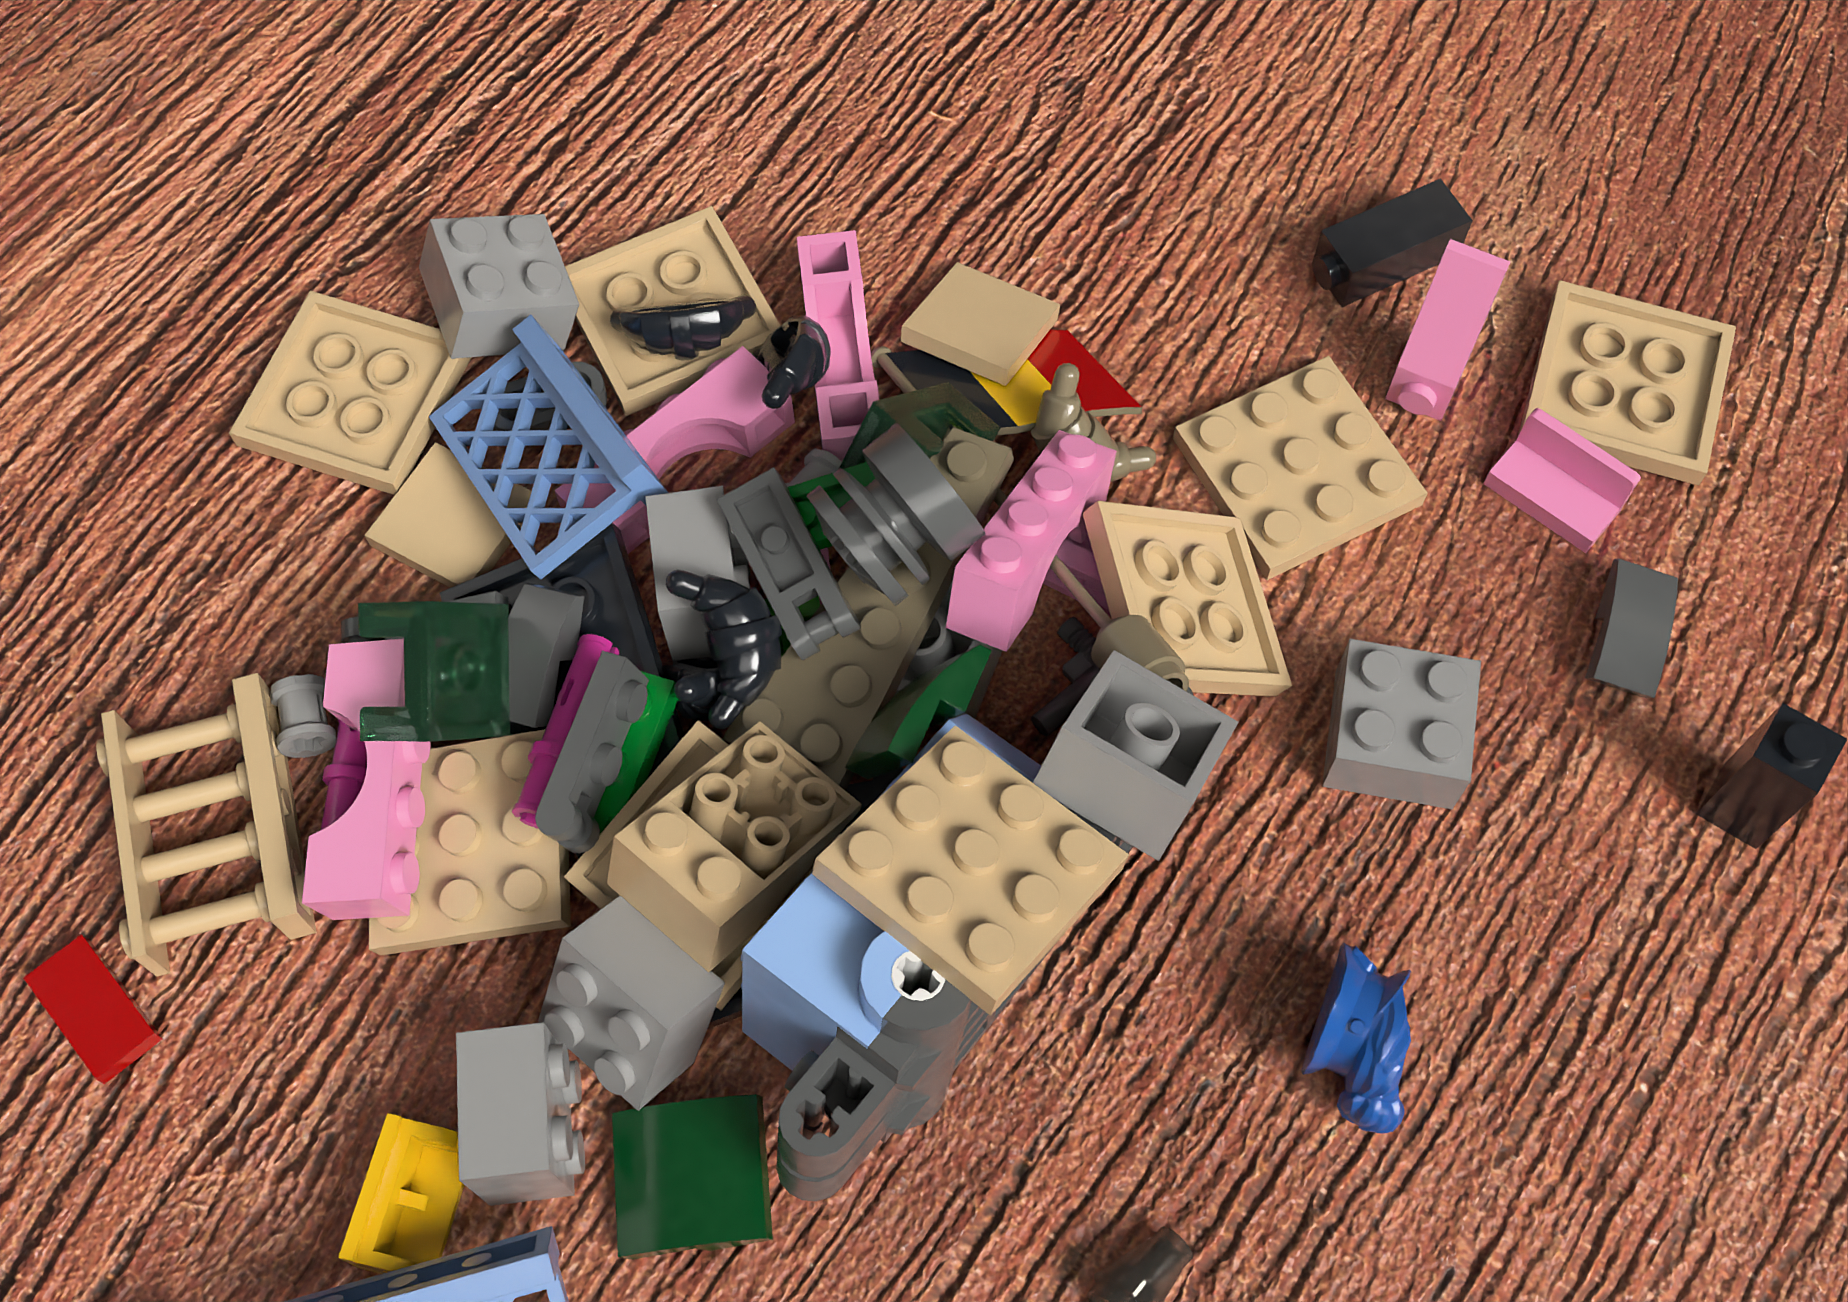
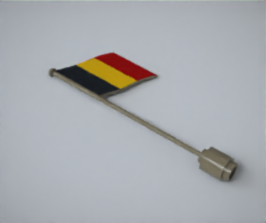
M1049 330L1006 386L922 350L892 352L885 346H879L871 352L872 365L885 370L942 440L946 438L953 427L979 437L1031 431L1036 425L1042 395L1046 390L1051 389L1055 372L1063 363H1071L1079 370V382L1076 392L1079 395L1081 407L1086 412H1089L1094 417L1142 414L1143 407L1068 330ZM999 488L994 502L1001 507L1007 496ZM1055 555L1050 565L1051 570L1101 628L1091 652L1095 665L1101 670L1113 650L1187 692L1189 680L1185 675L1183 660L1151 623L1141 615H1128L1111 620L1059 557Z

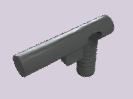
M1074 616L1066 620L1057 631V635L1066 644H1069V647L1073 648L1074 652H1078L1063 665L1062 669L1063 675L1071 684L1031 716V721L1035 728L1046 737L1068 719L1100 671L1091 657L1096 637H1093V634L1089 633V630Z

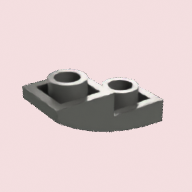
M1619 558L1613 560L1595 619L1603 622L1587 669L1586 679L1643 698H1655L1672 633L1677 600V577Z
M533 583L524 584L506 621L496 650L486 691L484 714L534 728L547 726L554 708L560 661L573 660L578 648L577 643L584 603L583 595Z

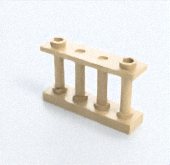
M258 673L232 679L236 704L229 705L227 713L138 736L115 710L101 713L104 738L97 741L96 750L100 766L110 780L127 919H123L119 923L120 940L128 958L136 960L157 977L170 973L167 942L262 917L265 922L271 921L290 940L317 933L313 909L302 904L306 865L288 758L277 749L276 738L282 732L278 707L271 703V690ZM235 738L238 743L242 742L245 762L237 763L236 771L146 794L142 767L143 761ZM244 796L246 801H251L254 821L247 822L245 830L154 854L150 820ZM248 856H253L256 861L261 860L264 881L256 883L255 891L162 915L158 886L159 880Z

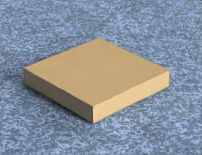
M957 262L902 325L901 342L1006 386L1058 320L1060 304Z
M436 442L364 535L369 545L450 588L490 572L511 544V540L452 451ZM514 484L507 507L527 508L532 491L519 484Z

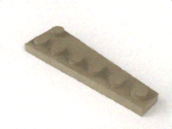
M953 427L930 460L981 525L1014 458L1011 448ZM927 542L916 550L927 569L930 579L922 585L904 562L890 571L909 595L897 606L885 594L866 583L864 584L849 566L837 583L854 611L861 629L845 638L838 633L820 643L821 651L805 660H801L792 645H790L781 657V669L775 670L767 687L750 706L743 708L726 731L722 740L730 745L760 721L846 791L854 772L846 769L845 766L856 744L881 709L894 697L953 581L955 566L968 549L953 561L943 557ZM823 603L819 606V608L816 610L812 617L826 610Z

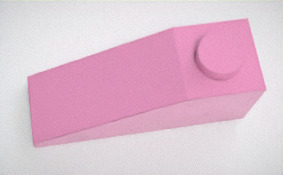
M1449 240L1385 399L1401 405L1410 413L1427 415L1439 421L1442 420L1510 261L1455 240Z

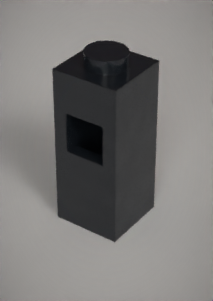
M1440 178L1321 230L1312 262L1315 278L1323 289L1331 291L1341 307H1345L1439 265L1450 239L1464 244L1473 220Z
M1782 703L1725 762L1696 815L1757 849L1819 793L1847 738Z

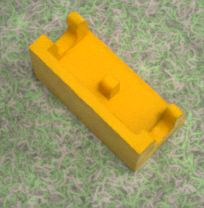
M387 1113L338 1258L357 1268L383 1274L442 1257L464 1188V1184L459 1181L458 1132Z

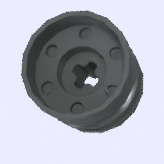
M895 423L862 450L865 461L876 478L870 484L864 487L850 473L840 468L833 475L850 495L851 499L838 508L820 485L806 496L814 505L823 534L864 584L866 583L885 594L897 606L909 595L890 571L904 562L923 585L930 577L916 550L927 542L943 557L953 561L986 533L932 461L898 423Z

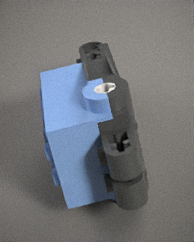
M1188 687L1187 692L1194 696L1191 688ZM968 714L949 719L918 753L913 763L909 764L892 781L883 794L955 725L1032 783L1041 765ZM1069 809L1126 853H1129L1134 847ZM812 873L804 879L795 892L742 949L740 958L742 961V1032L792 1070L784 1086L790 1092L780 1107L776 1163L780 1183L788 1193L804 1201L817 1202L830 1198L843 1187L880 1140L885 1143L892 1133L903 1135L907 1129L924 1124L939 1112L948 1094L954 1070L1047 954L990 1016L886 931L880 929L812 875ZM825 1116L831 1121L829 1137L822 1133L823 1123L821 1121Z

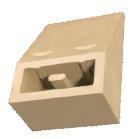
M759 721L614 836L607 884L709 973L762 925L815 863L816 857L835 840L860 811L862 804Z

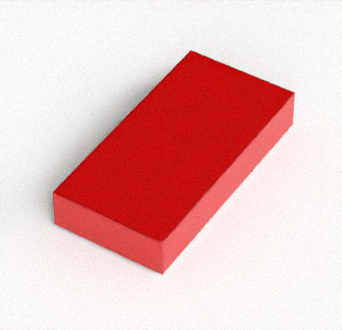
M82 934L23 977L91 1074L103 1084H106L163 1040L93 943Z

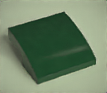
M979 644L931 668L901 689L869 724L856 744L845 768L869 780L913 763L929 727L965 713L992 650Z
M751 1094L704 1098L642 1107L639 1111L634 1108L612 1113L618 1257L634 1260L695 1248L713 1251L773 1240L763 1096Z

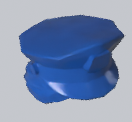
M1343 943L1339 947L1337 961L1303 1060L1301 1072L1304 1075L1326 1068L1343 1076L1345 1089L1340 1093L1337 1103L1341 1116L1349 1122L1356 1124L1363 1131L1381 1134L1393 1132L1401 1124L1405 1113L1404 1105L1399 1098L1398 1085L1402 1076L1406 1053L1411 1042L1410 1026L1407 1021V1009L1403 986L1408 980L1411 971L1409 969L1388 977L1377 973L1378 968L1356 945L1352 947Z

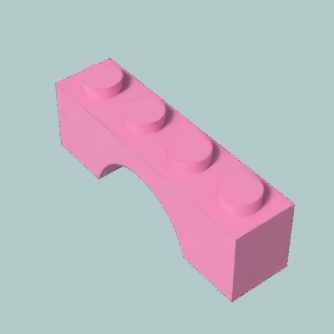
M856 230L797 237L805 314L821 325L828 336L831 347L830 366L824 377L814 385L822 450L832 453L847 468L865 463L862 450L884 433L877 380L874 378Z
M742 346L728 358H721L712 363L702 378L681 394L676 393L668 397L659 406L654 415L637 428L626 430L624 433L657 478L660 479L662 474L677 460L701 450L723 449L752 457L795 423L792 397L789 395L786 402L778 409L766 407L761 396L768 383L767 375L769 371ZM595 462L594 468H599ZM590 483L583 508H595L616 490L611 483ZM562 484L555 490L561 508L566 507L572 484ZM641 500L613 522L621 530L628 554L650 537L647 507Z
M1058 430L983 530L986 534L970 546L955 566L946 622L947 629L1007 652L1033 614L1045 576L1065 538H1069L1082 543L1088 534L1082 513L1097 501L1106 502L1116 450L1099 445L1088 437L1072 435Z
M404 638L329 644L323 707L351 729L359 731L367 751L366 776L354 803L337 821L323 830L310 835L308 839L302 904L332 920L409 916L411 894L418 888L420 871L418 860L415 856L417 827L422 825L425 816V801L420 790L422 763L428 760L430 754V736L426 727L428 700H431L435 693L436 679L431 662Z

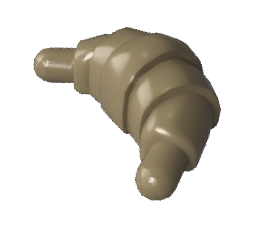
M1071 363L1060 365L1055 372L1051 389L1046 390L1042 395L1036 425L1031 430L1038 450L1042 453L1058 430L1072 435L1088 437L1099 445L1117 451L1110 482L1127 477L1131 472L1152 468L1157 458L1155 451L1148 446L1128 448L1121 441L1115 442L1104 426L1081 407V401L1076 392L1079 382L1078 368Z

